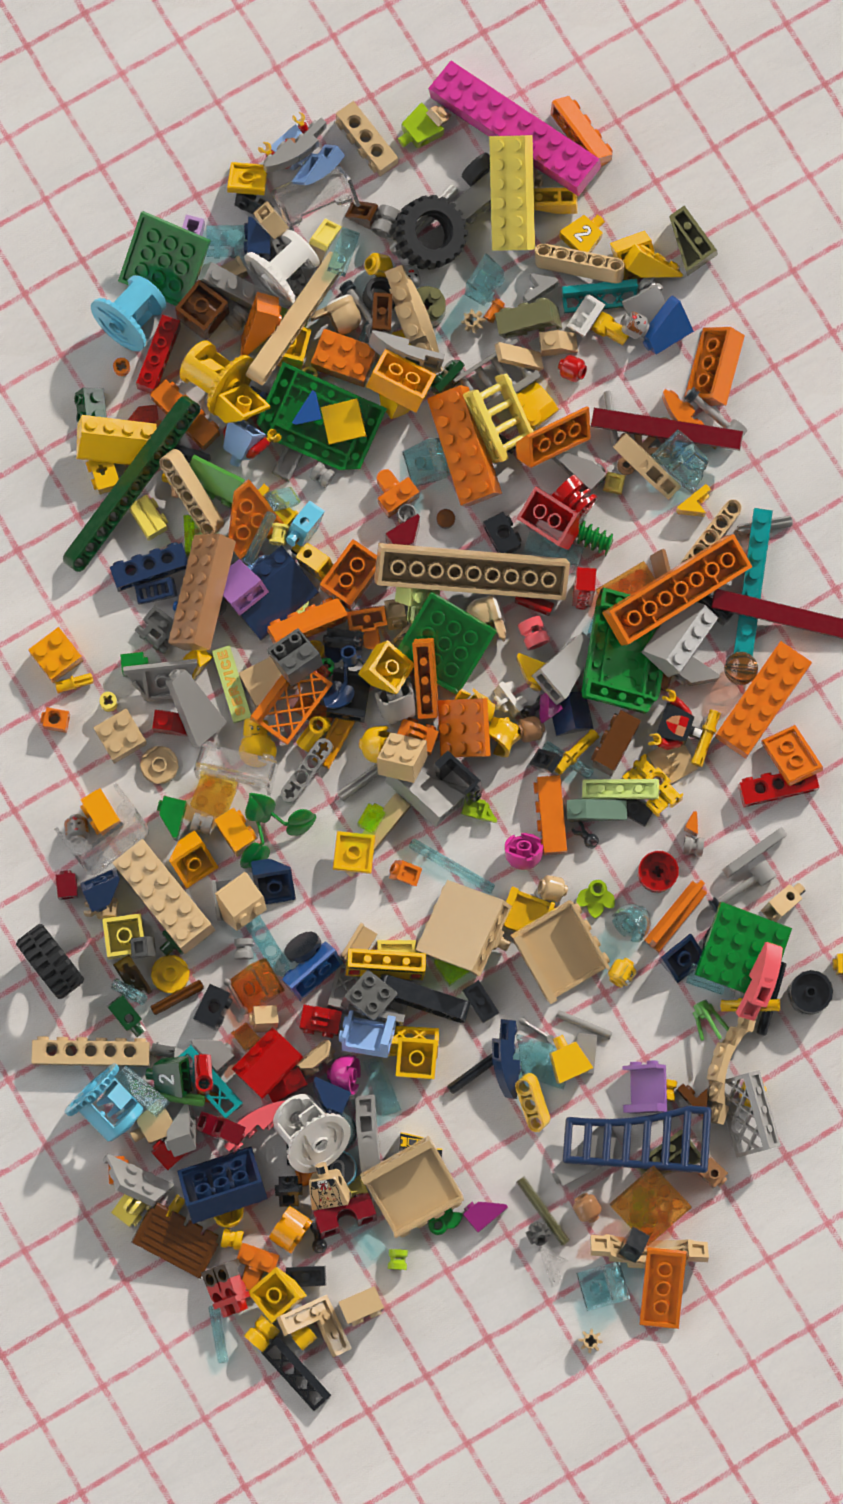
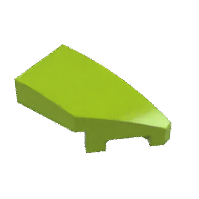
M465 798L461 815L497 823V818L492 813L488 802L486 803L485 800L479 799L476 803L473 802L469 806L466 804Z

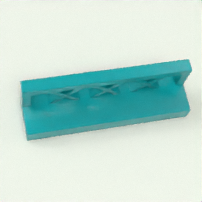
M637 279L623 280L620 283L601 282L562 286L564 314L576 312L586 295H591L604 303L603 309L624 307L622 304L624 299L621 297L624 293L633 292V296L637 295ZM607 294H612L617 298L610 304L603 300ZM575 298L579 303L576 307L567 308V299Z
M190 1045L178 1057L188 1055L193 1060V1068H189L193 1070L190 1077L195 1085L194 1056L199 1055V1053ZM212 1069L213 1085L219 1089V1096H210L209 1094L204 1096L224 1118H228L236 1109L238 1110L243 1106V1102ZM208 1081L200 1082L199 1087L204 1089L201 1085H206L205 1089H207L210 1083ZM221 1099L229 1100L233 1105L226 1113L220 1107Z

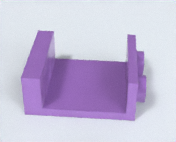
M239 559L230 566L223 597L240 616L269 593L262 580Z
M651 1060L643 1065L642 1062H630V1065L622 1066V1070L630 1071L631 1105H623V1113L666 1112V1065L659 1064L656 1060Z

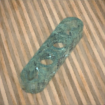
M259 915L254 920L257 925L259 922L262 925L255 927L253 931L250 929L254 927L251 921L245 926L273 972L277 976L283 977L290 970V965ZM260 929L265 930L267 933L266 938L263 940H259L255 936L256 932ZM268 946H274L277 949L274 956L266 954L265 950ZM281 955L282 958L278 960L282 965L286 964L284 967L285 971H276L278 968L275 961L271 963L270 961Z

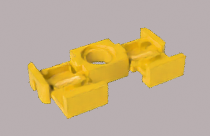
M644 754L640 757L639 761L636 760L633 763V768L623 775L622 779H654L655 777L663 779L664 782L659 785V799H649L646 802V806L659 817L660 813L668 806L673 808L682 801L683 793L679 794L671 786V780L659 767L655 769L646 760L647 755Z

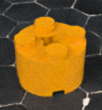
M289 1206L272 1230L269 1239L291 1254L297 1244L301 1242L305 1231L309 1229L313 1221Z

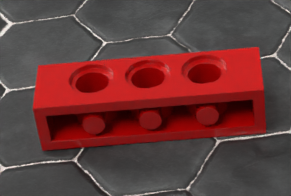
M162 314L136 381L137 389L151 394L159 386L181 329L180 320Z
M577 567L572 606H576V609L586 610L587 607L592 605L596 585V568Z
M780 771L779 774L774 775L771 772L761 774V778L753 779V777L741 779L742 782L738 784L743 808L818 791L820 788L816 774L802 780L800 785L793 784L789 786ZM776 780L781 781L783 788L776 789L773 782ZM762 785L765 790L764 793H757L755 786Z

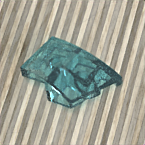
M677 430L652 454V458L665 467L671 476L680 481L682 487L692 494L697 491L698 484L703 478V471L706 469L709 461L686 435Z
M517 1034L522 1076L532 1073L539 1082L564 1090L566 1081L557 1084L549 1056L550 1052L557 1050L556 1046Z

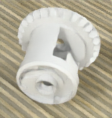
M287 230L281 235V239L286 247L270 263L252 252L247 253L244 259L254 276L273 296L279 297V301L285 305L292 306L295 302V295L286 280L302 265L311 269L318 267L320 261L315 251L300 235L292 230Z
M307 1094L295 1095L284 1101L277 1109L273 1118L275 1130L289 1146L287 1158L290 1165L301 1173L316 1172L315 1165L320 1162H326L327 1166H329L342 1154L350 1139V1126L345 1118L339 1114L325 1113L318 1103Z

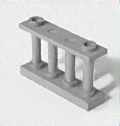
M508 339L503 343L515 345L518 341L517 339L513 341ZM494 352L467 371L460 370L452 380V383L454 385L460 381L462 386L469 387L470 391L474 390L466 376L475 371L487 389L492 387V382L482 368L489 361L493 363L500 375L507 373L510 379L511 377L502 363L498 362L497 354ZM517 366L522 374V380L516 383L515 380L511 379L515 393H518L539 379L541 376L536 370L532 373L527 368ZM498 391L490 396L492 400L487 403L484 402L487 410L505 400L502 393Z

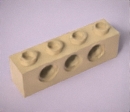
M354 100L336 113V125L340 130L344 129L349 142L352 145L355 143L358 147L359 155L369 161L368 165L374 173L377 172L381 177L398 164L397 155ZM351 123L359 124L357 128H351L349 125ZM368 137L370 141L365 143L361 141V138ZM374 151H379L381 155L379 157H375L372 155V153Z

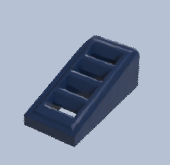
M172 577L134 586L139 605L178 596L175 580ZM165 584H168V589H169V592H168V593H167L166 585H165ZM159 585L161 586V591H162V594H161V595H159V590H158V586H159ZM150 587H153V591H154V596H153V597H152V595H151ZM142 589L146 590L147 598L145 599L143 596Z

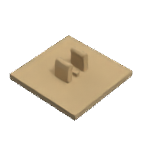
M683 744L681 747L671 750L658 747L646 754L655 769L659 767L671 780V784L699 769L698 766L691 764L692 756Z

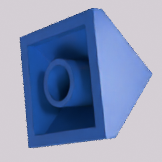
M313 390L294 418L293 424L300 425L322 420L317 394Z

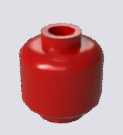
M568 355L560 360L558 370H560L562 378L578 382L585 377L587 366L583 359Z

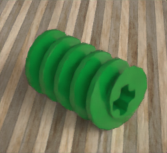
M584 520L579 524V531L576 537L577 544H581L583 541L584 547H588L591 544L592 551L598 547L599 554L605 550L606 557L613 543V533L606 537V530L600 534V527H597L593 531V524L585 527L586 521Z

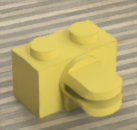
M124 1194L111 1213L126 1225L132 1227V1225L137 1226L143 1218L141 1216L142 1212L145 1209L148 1211L149 1207L151 1208L152 1206Z

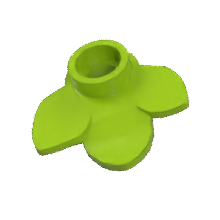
M593 880L588 888L580 891L576 903L580 907L587 906L590 915L593 918H597L602 914L604 907L614 908L615 898L607 890V886L602 880ZM599 886L601 892L596 893L594 887Z

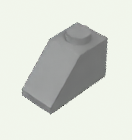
M691 656L681 672L674 676L684 686L686 684L695 686L716 682L720 675Z
M198 1039L191 1041L201 1054L211 1055L212 1067L217 1073L235 1058L232 1054L235 1050L228 1042L224 1044L222 1041Z

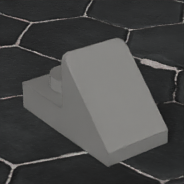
M531 273L530 280L536 288L531 287L525 291L523 302L534 303L535 300L558 287V279Z

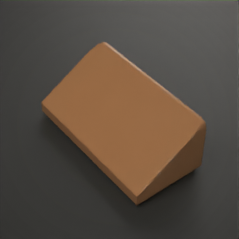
M661 549L650 556L655 579L671 570L666 550Z

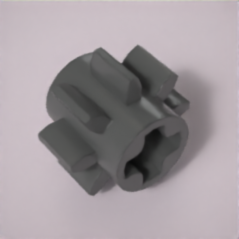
M533 1222L528 1227L529 1231L525 1232L530 1244L535 1243L537 1246L546 1244L549 1239L548 1236H551L547 1224H542L541 1222Z

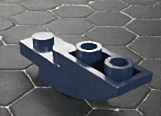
M501 1019L499 1038H492L493 1066L503 1095L506 1098L517 1099L515 1085L521 1073L520 1060L513 1059L516 1051L514 1043L517 1025L515 1020Z

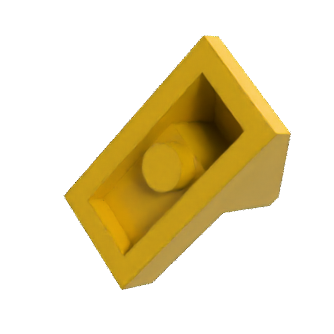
M705 484L677 507V514L705 517L706 512L699 502L702 504L710 497L708 495L711 491L710 487Z

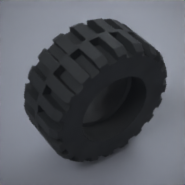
M425 195L413 200L401 209V212L395 218L397 222L393 223L395 233L392 236L393 240H397L395 248L396 250H401L402 254L400 256L403 260L409 259L408 264L412 266L416 264L419 269L427 268L428 270H433L455 260V257L460 255L462 252L461 248L465 247L466 244L464 238L468 236V230H464V226L467 225L466 219L462 220L461 215L463 213L461 210L457 211L455 209V203H447L448 199L443 196L438 198L437 195H430L429 197ZM425 215L431 216L441 224L444 230V241L438 249H429L418 240L415 228L420 217Z
M43 924L36 925L17 940L16 946L57 999H63L84 982V977Z

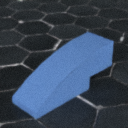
M325 144L318 154H310L292 180V183L309 185L322 179L341 162L345 155L337 145Z

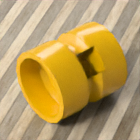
M261 1315L255 1322L256 1327L250 1328L244 1337L263 1352L270 1344L269 1339H274L280 1333V1330Z

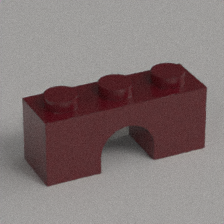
M201 1111L196 1123L197 1131L238 1146L245 1135L246 1127L229 1119L216 1117Z
M369 1193L356 1194L350 1199L348 1205L314 1211V1221L321 1240L340 1233L338 1221L343 1216L354 1217L358 1227L377 1221V1214Z

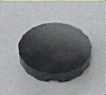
M312 931L301 933L287 944L284 954L291 963L293 961L296 963L305 962L317 953L316 949L318 947L320 949L321 939L317 933Z

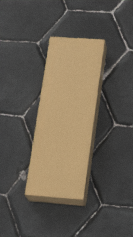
M501 342L495 344L498 362L537 371L544 369L539 351Z

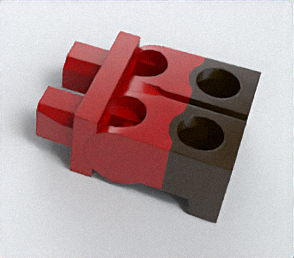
M238 1258L201 1272L210 1298L214 1302L212 1304L214 1310L220 1308L223 1318L249 1309L245 1298L250 1297L249 1291H246V1285L241 1280L237 1268L241 1266Z

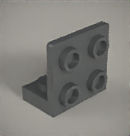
M367 970L344 995L341 1006L347 1010L352 1005L369 1019L375 1021L397 996V992L370 970Z

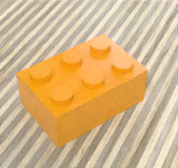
M385 348L366 387L417 413L436 374Z

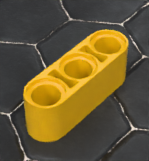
M527 1073L516 1082L515 1088L529 1129L533 1132H540L550 1123V1115L537 1077L532 1073ZM536 1118H538L542 1124L538 1123Z

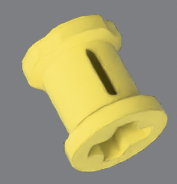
M272 523L273 533L269 543L285 546L286 530L289 529V526L282 523Z
M105 692L100 696L99 702L104 711L110 712L117 708V699L113 693ZM106 699H107V700H110V699H111V700H112V704H109V703H108V704L106 705L105 700H106Z

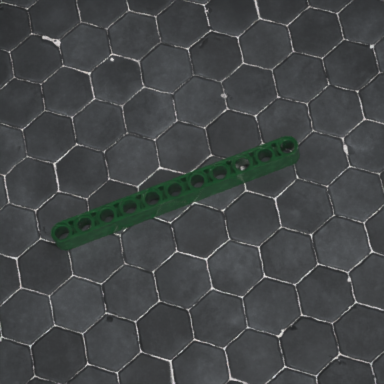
M182 396L177 400L64 553L63 562L76 572H81L86 568L160 468V459L174 449L197 418L201 410L197 402L187 396Z

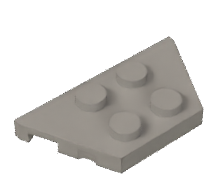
M197 659L123 667V673L131 679L133 686L140 691L145 701L170 699L172 696L166 684L169 674L175 669H185L192 677L193 671L197 667Z
M107 1154L103 1160L111 1168L109 1175L114 1181L113 1184L116 1190L147 1205L153 1206L157 1200H160L167 1192L169 1193L174 1186L173 1183L110 1154Z

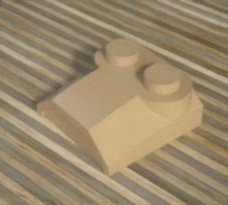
M324 1039L304 1055L296 1066L299 1067L305 1076L308 1074L312 1076L320 1070L319 1065L323 1062L327 1064L335 1057L333 1054L336 1051L332 1048L331 1042Z

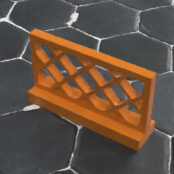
M314 671L309 675L310 679L301 680L296 683L299 694L288 696L287 687L290 684L281 675L253 712L250 720L259 724L288 745L333 683ZM322 681L327 686L323 691L315 692L313 682ZM311 682L312 692L301 694L300 684ZM313 695V705L303 707L302 697ZM299 697L301 708L290 709L289 699ZM286 699L288 710L277 711L276 702ZM302 711V720L292 722L291 712ZM288 713L290 723L279 724L277 714ZM275 714L276 725L268 726L263 722L267 715ZM290 726L291 734L287 739L280 734L279 727Z
M692 880L644 939L658 953L707 894L702 889L705 885V882L702 880L698 884Z

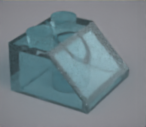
M485 253L465 286V295L482 306L492 301L495 296L494 290L496 287L500 288L505 280L504 270L488 254Z
M428 438L402 452L410 479L416 487L440 481L451 475L439 438Z
M613 1262L576 1273L587 1311L630 1299L620 1262Z

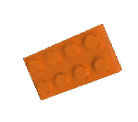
M647 1247L639 1325L679 1329L686 1251Z

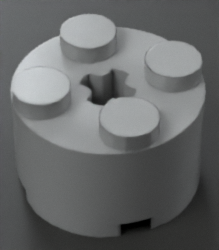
M405 681L397 694L382 689L375 693L381 717L388 720V723L395 724L399 720L413 717L417 714V701L410 682Z

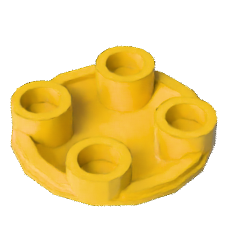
M267 734L244 737L241 740L239 757L246 766L263 768L272 763L276 757L277 748L271 737Z

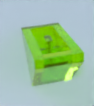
M434 959L435 968L449 987L470 973L468 970Z

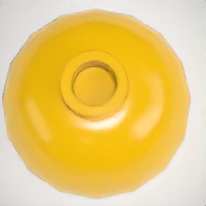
M373 726L367 729L362 738H360L359 749L362 750L366 760L377 763V757L390 734L387 729H390L388 726Z

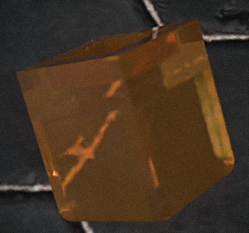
M246 1022L237 1030L231 1032V1035L245 1052L260 1040V1037L256 1032H253V1029Z

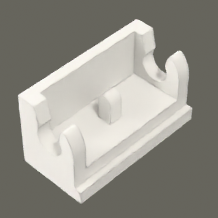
M586 295L566 327L584 337L605 304L591 295Z

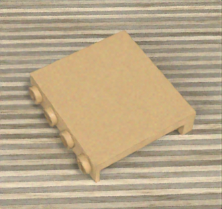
M447 880L441 890L437 903L433 907L432 915L425 925L422 937L418 940L416 951L468 970L480 977L512 906L502 899Z
M571 900L510 935L545 999L550 1004L557 1001L556 997L605 968L607 970L610 969L608 956L605 952L602 953L599 946L601 944L598 938L592 936L590 933L592 928L587 919L583 920L580 915L583 913L578 903L574 904Z
M429 1136L360 1174L364 1185L366 1184L394 1232L395 1238L407 1236L413 1228L425 1226L431 1218L437 1219L445 1214L444 1211L449 1208L455 1209L464 1201L462 1192Z

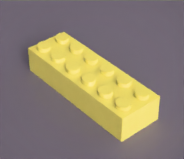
M532 135L489 136L492 251L535 249Z

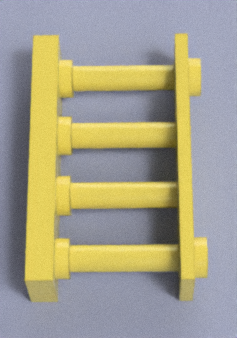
M507 373L495 376L497 384L481 393L477 389L463 394L493 463L509 459L507 451L515 447L517 441L534 432L530 427ZM501 391L505 401L487 410L484 399ZM508 408L512 418L495 427L491 417ZM516 425L520 435L502 444L499 434Z

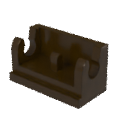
M130 955L113 964L130 993H133L137 999L141 998L139 993L143 990L147 994L153 992Z

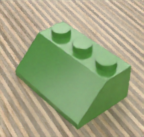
M193 455L190 467L210 499L214 500L216 498L221 501L222 505L231 508L234 491L245 482V479Z

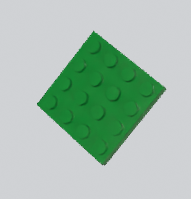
M142 211L118 281L129 286L127 281L131 276H141L159 289L167 303L177 306L197 282L211 240Z
M431 591L397 649L414 663L412 646L414 639L434 638L437 684L457 695L463 689L497 630Z
M719 902L695 975L745 994L752 981L749 974L765 942L781 946L783 948V958L792 928L727 903Z

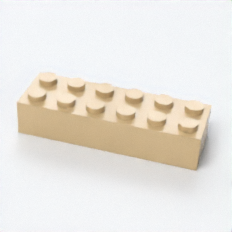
M143 839L112 862L117 871L184 954L215 931L210 921Z

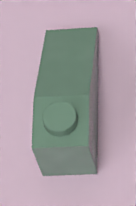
M599 799L567 800V819L569 822L627 820V801Z

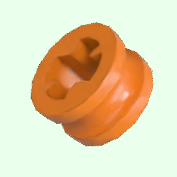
M122 357L117 358L113 363L114 372L118 376H126L130 372L129 361ZM125 363L124 365L127 368L119 371L117 365Z

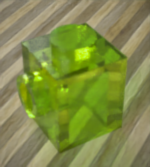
M368 803L357 823L358 827L375 835L386 816V812L383 811L384 808L376 803L373 805Z

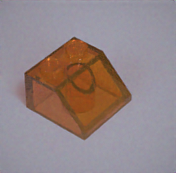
M266 957L251 963L230 979L231 986L243 1007L248 1009L247 1014L252 1012L253 1006H263L285 991Z

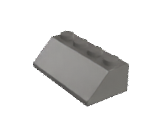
M696 602L662 623L642 650V653L667 677L678 674L715 624L718 617L706 605Z

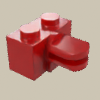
M304 1004L299 1028L305 1034L314 1035L315 1032L322 1033V1037L333 1038L334 1035L338 1036L342 1011Z

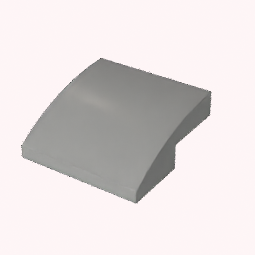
M655 284L641 290L639 294L622 301V304L627 314L632 311L645 316L649 324L666 301L658 285Z

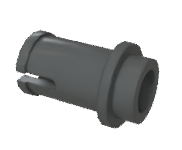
M156 1042V1044L152 1043L151 1055H154V1057H174L175 1053L171 1052H175L176 1046L158 1044L159 1042Z

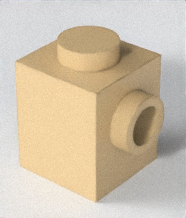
M277 1005L253 1006L252 1014H249V1025H253V1032H268L272 1027L277 1031L279 1024Z

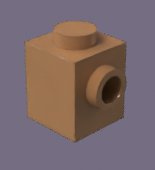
M710 1157L708 1160V1171L697 1174L712 1188L716 1186L720 1188L727 1181L725 1176L728 1172Z

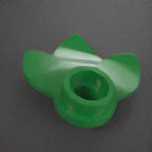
M449 1208L444 1211L445 1214L437 1219L433 1217L428 1220L430 1232L434 1235H442L447 1229L456 1228L460 1224L463 1214L453 1212V1209ZM437 1222L442 1223L440 1229L435 1228Z

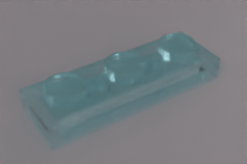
M377 1056L362 1062L382 1116L385 1117L401 1111L382 1058Z

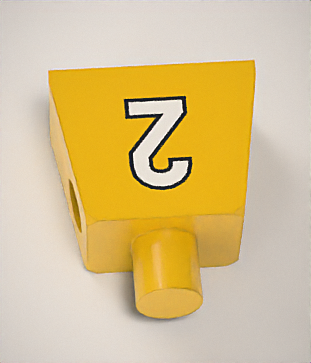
M598 214L592 220L583 215L563 228L559 233V238L571 249L591 253L602 238L603 233L599 228L605 221Z

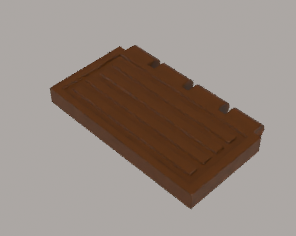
M158 1202L153 1209L149 1207L131 1243L201 1279V1272L206 1270L219 1245L216 1243L219 1235L208 1229L201 1235L203 1226L197 1223L193 1224L192 1220H189L186 1226H184L186 1217L173 1210L169 1217H167L169 1208Z

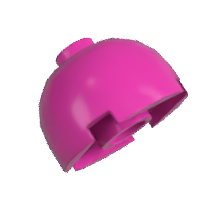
M521 833V836L515 837V835H512L506 840L505 856L512 867L520 870H529L537 866L541 861L543 844H541L539 837L533 834Z
M346 1055L337 1058L332 1063L331 1068L327 1070V1078L331 1084L351 1092V1095H354L359 1088L356 1080L361 1077L360 1060L356 1058L357 1056Z

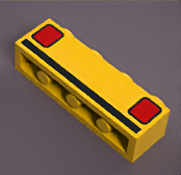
M348 948L346 976H362L367 970H370L378 978H380L381 974H387L400 979L423 981L426 971V954Z

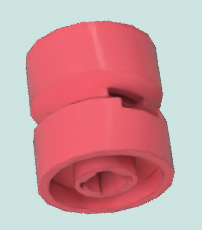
M540 616L529 618L517 625L521 636H525L524 643L527 650L539 648L550 642L547 631L542 629L544 624Z

